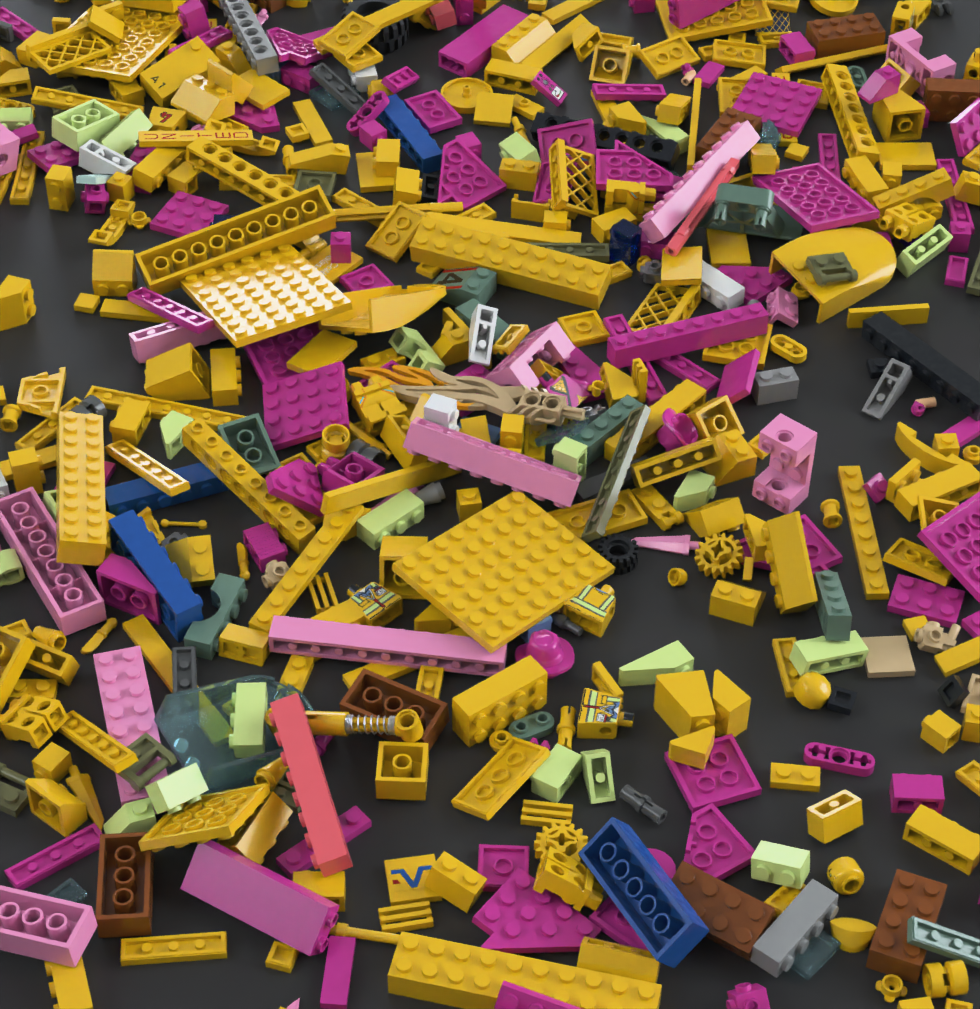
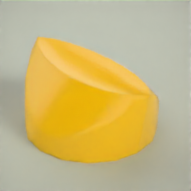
M839 917L830 920L833 942L841 950L849 953L865 950L877 929L874 924L853 917Z

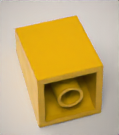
M898 89V93L874 102L872 119L885 142L921 139L926 108Z
M190 342L146 360L144 389L153 398L168 401L211 398V370Z
M383 536L379 555V585L400 595L402 599H425L391 569L394 562L428 543V537Z
M704 670L656 675L654 710L678 737L714 726L716 714Z

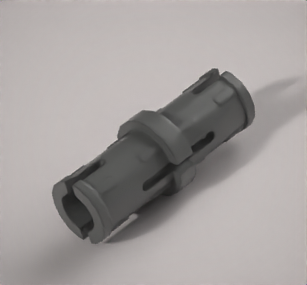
M628 784L621 789L619 798L632 805L636 812L639 814L643 813L658 825L666 819L668 811L652 802L651 797L642 795Z

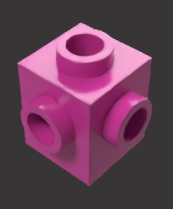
M85 184L84 191L80 193V201L84 202L85 213H105L106 203H109V192L105 191V184Z
M740 983L735 985V989L727 991L729 1000H726L727 1009H770L766 988L758 983Z

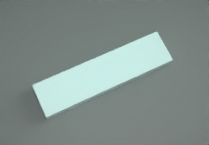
M112 175L76 176V183L106 184V181Z

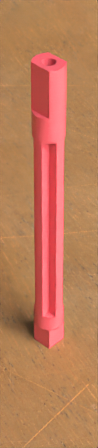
M731 157L727 164L724 165L664 249L666 254L675 257L714 204L718 185L730 182L739 168L740 160Z

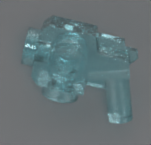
M767 119V122L762 123L760 143L771 144L773 149L777 150V144H780L781 134L778 133L774 122Z

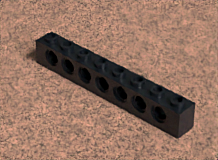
M537 112L530 132L533 140L538 141L537 129L579 120L570 119L567 116H555L549 112ZM594 124L597 149H614L615 140H619L622 143L626 142L625 145L664 169L674 170L680 154L678 142L672 139H661L654 135H643L636 131H624L618 127L610 128L603 124Z

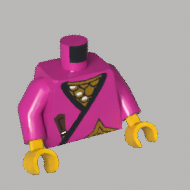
M547 371L539 378L541 385L549 393L566 396L567 406L578 407L590 395L591 391L593 396L598 397L601 395V391L604 390V383L601 380H595L591 384L590 382L571 378L566 374H562L554 380ZM565 418L562 424H567L569 418Z

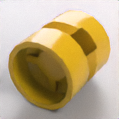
M330 424L323 429L321 455L324 461L331 456L338 460L345 457L350 444V432L345 426Z
M961 959L946 961L944 966L939 962L923 965L922 982L927 997L930 996L931 999L945 997L947 993L950 996L966 995L968 993L969 980L967 969Z

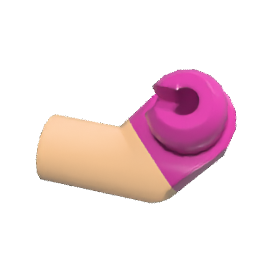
M685 63L681 66L684 75L681 83L684 86H688L696 76V72L690 63Z
M936 398L916 399L911 407L912 414L919 417L924 414L926 408L936 407Z

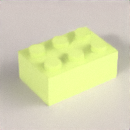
M92 99L53 116L52 137L74 151L79 152V147L91 139L98 142L120 122V114L96 99Z

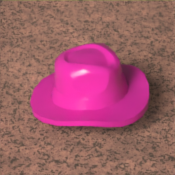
M667 408L662 415L664 426L656 433L658 442L666 449V452L696 442L698 431L693 421L685 413L677 414L673 409Z
M546 629L534 631L530 636L529 642L518 646L515 651L516 662L531 655L548 672V679L571 669L575 659L571 644Z

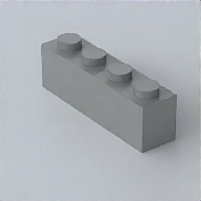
M812 879L753 945L751 962L776 978L783 970L787 972L793 965L797 954L805 952L810 939L813 936L818 937L824 928V923L836 916L839 910L837 906L839 895Z

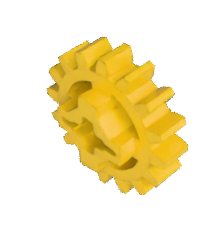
M714 533L712 539L706 536V542H699L700 549H695L696 556L694 558L699 571H704L706 577L712 574L713 579H716L720 574L722 578H725L728 572L733 575V569H740V563L744 562L743 547L739 539L735 540L733 535L726 538L725 533H722L721 537H717V534Z
M564 821L561 822L560 826L552 822L550 829L543 826L542 833L537 832L536 840H534L535 858H540L541 862L551 846L581 863L583 860L578 853L588 843V837L583 836V829L574 830L575 824L573 823L567 827Z

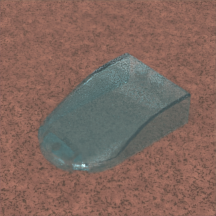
M250 675L167 694L154 721L182 767L197 763L209 789L200 794L204 795L240 784L255 777L258 769L281 757L280 753L284 751L283 746H278L276 738L272 735L266 723L265 753L247 758H235L234 750L229 749V734L234 732V728L230 726V715L235 713V707H232V692H236L237 683L266 682L268 692L267 710L271 708L270 702L298 693L305 711H314L308 699L289 683L285 686L274 681L275 677Z

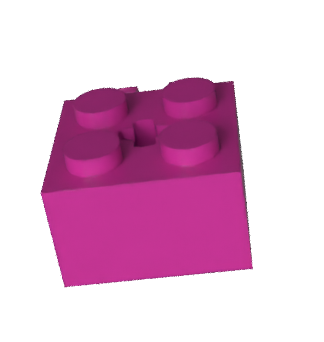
M355 451L341 460L331 456L325 461L326 464L321 462L317 466L319 474L322 475L321 489L325 492L385 474V468Z

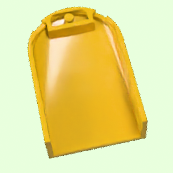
M846 227L810 233L772 251L769 273L772 275L785 268L820 303L816 321L820 324L889 283L895 272L897 258L892 245L880 234L866 228ZM844 252L851 267L857 271L858 280L855 282H849L848 280L830 282L826 285L818 286L806 264L807 257Z
M414 284L407 286V289H402V285L344 292L343 294L352 302L353 309L319 320V329L341 331V334H353L354 332V335H366L367 333L389 331L402 327L422 315L446 296V286L440 284Z

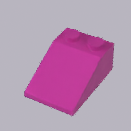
M111 553L96 570L99 592L104 603L134 616L143 614L149 622L160 626L162 620L158 591L131 560Z

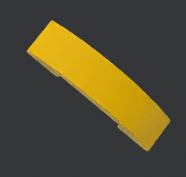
M209 118L204 130H226L227 123ZM263 135L261 140L254 139L253 146L232 147L234 151L248 155L271 156L276 154L280 141Z
M116 199L110 208L109 218L100 230L95 229L88 238V243L110 246L117 242L128 226V220L131 219L135 202Z
M902 422L897 423L895 433L897 445L911 460L914 457L920 460L921 467L936 474L966 462L953 453L945 457L916 439L917 431Z

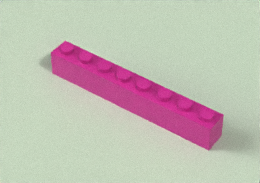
M761 302L608 337L607 358L611 365L619 369L631 366L633 359L640 358L644 363L767 334L769 314Z

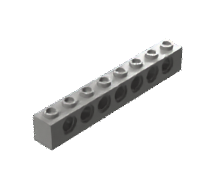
M218 0L220 9L223 10L225 18L228 19L229 26H232L238 43H241L242 50L246 53L252 70H256L258 76L280 71L278 56L248 1Z

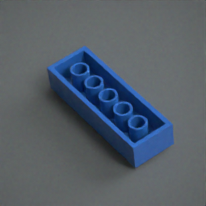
M132 509L109 519L111 550L114 554L131 560L158 591L161 620L177 642L183 641L191 623L204 620L201 597L199 594H194L188 579H183L177 564L170 561L166 549L163 546L160 547L155 534L152 531H148L142 516H137Z
M611 817L578 853L656 961L675 968L710 931L630 825Z

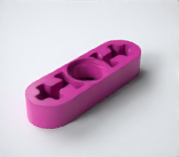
M384 91L375 92L348 121L346 128L352 136H359V125L376 119L388 106L390 100ZM371 111L368 116H364L367 112Z
M818 742L808 743L804 748L803 760L809 766H817L821 769L860 777L870 776L874 771L875 758L867 752ZM841 756L846 761L837 763L833 760V757Z

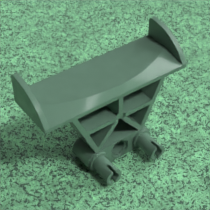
M729 183L718 185L714 204L697 226L790 241L801 237L804 228L781 207L773 205L775 196L773 191Z

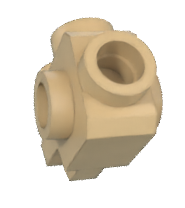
M272 560L267 563L265 575L262 576L265 588L273 590L290 569L286 562Z
M929 621L921 629H916L914 642H918L917 647L919 650L934 654L943 652L955 646L961 627L958 624H952L947 634L943 632L940 623Z

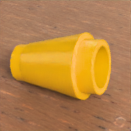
M36 626L32 632L33 638L38 642L62 651L66 645L67 639L62 631Z
M281 757L258 769L254 782L256 785L268 783L270 790H273L289 766L285 767Z

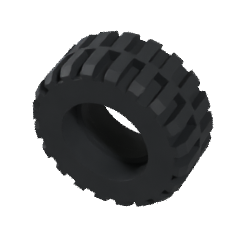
M353 0V2L350 1L344 7L341 18L344 19L352 11L365 17L395 4L399 0ZM409 17L380 29L381 31L367 43L381 54L391 53L395 49L398 50L406 43L409 37Z

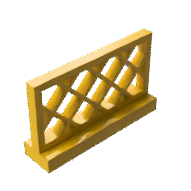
M88 21L26 43V58L30 62L35 61L49 75L111 53L112 47L91 28L87 27ZM82 45L91 46V48L82 47ZM67 51H73V52H76V53L73 54V53H66V52H67ZM81 52V53H88V54H87V55H80L79 53ZM51 56H52V57H60V60H59V59H51ZM48 64H54L57 66L49 67Z
M558 138L549 148L552 210L561 211L565 209L591 218L599 216L594 154L566 146L565 140ZM565 153L570 154L573 159L570 161ZM581 158L587 159L589 165L587 166ZM576 161L582 170L579 171L573 163ZM566 167H569L574 175L571 176ZM583 172L590 177L589 181L582 175ZM575 177L583 183L582 186L575 181ZM567 182H570L575 188L574 191L568 187ZM584 187L590 191L591 196H588L583 190ZM578 192L584 200L581 202L575 193ZM569 197L575 202L576 206L568 203ZM587 202L592 210L587 209L584 203Z
M656 283L628 321L632 332L689 319L702 301L700 285H691L689 288L679 286L662 287L661 283ZM659 290L666 291L665 293L657 294ZM679 294L684 295V296H681V297H678V298L675 297L676 295H679ZM671 297V300L665 302L662 301L663 299ZM654 302H658V303H659V304H655V305L649 306L650 303H654ZM676 305L675 308L667 309V307ZM660 309H663V310H664V311L659 312V313H654V312H653V311H657V310H660ZM647 313L650 314L649 316H646V317H643V318L640 317L641 315H644V314H647ZM668 316L666 320L659 321L660 318ZM650 321H655V323H653V324H649V325H646V324H645V323L650 322ZM638 325H641V326H642V327L637 328V329H636V328H632V327L638 326Z

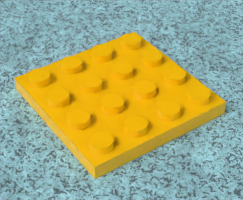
M268 783L200 795L202 799L190 805L187 802L180 804L181 810L170 815L166 813L138 842L141 851L152 850V852H158L170 846L181 848L192 842L204 844L215 838L226 840L233 837L236 830L245 824L244 821L254 814V810L270 794L271 791Z

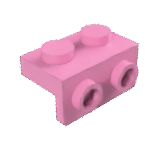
M778 286L766 298L767 313L769 314L768 324H773L776 320H779L794 328L798 324V297L794 293Z

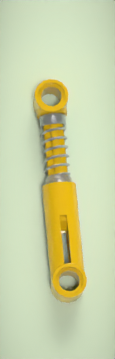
M269 708L265 714V721L275 737L274 733L278 732L277 727L273 728L269 713H272V709ZM404 709L396 716H389V718H386V716L380 718L379 715L377 718H374L373 715L370 717L366 715L364 717L360 715L354 717L349 712L306 711L313 735L348 736L350 733L356 734L357 732L360 734L364 732L370 734L372 732L374 735L378 732L382 735L385 732L387 735L401 737L405 742H416L424 733L417 712L412 709Z

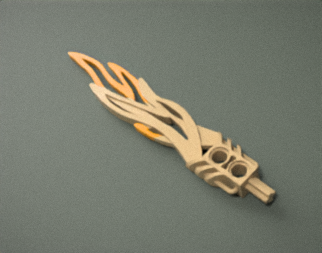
M393 365V372L379 367H352L347 369L348 374L351 376L369 380L371 377L378 375L382 381L388 380L398 399L417 404L422 393L430 396L435 393L457 400L458 410H486L501 417L503 413L525 415L524 424L541 425L546 423L561 426L565 418L580 421L585 419V409L567 406L566 396L551 394L545 388H540L539 391L533 386H530L531 390H529L526 385L522 384L520 386H499L481 377L452 376L435 368H430V371L405 365Z

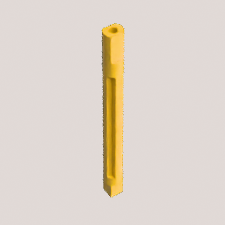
M463 202L408 204L425 213L434 212L456 215L463 212ZM395 205L333 209L336 215V223L385 220Z

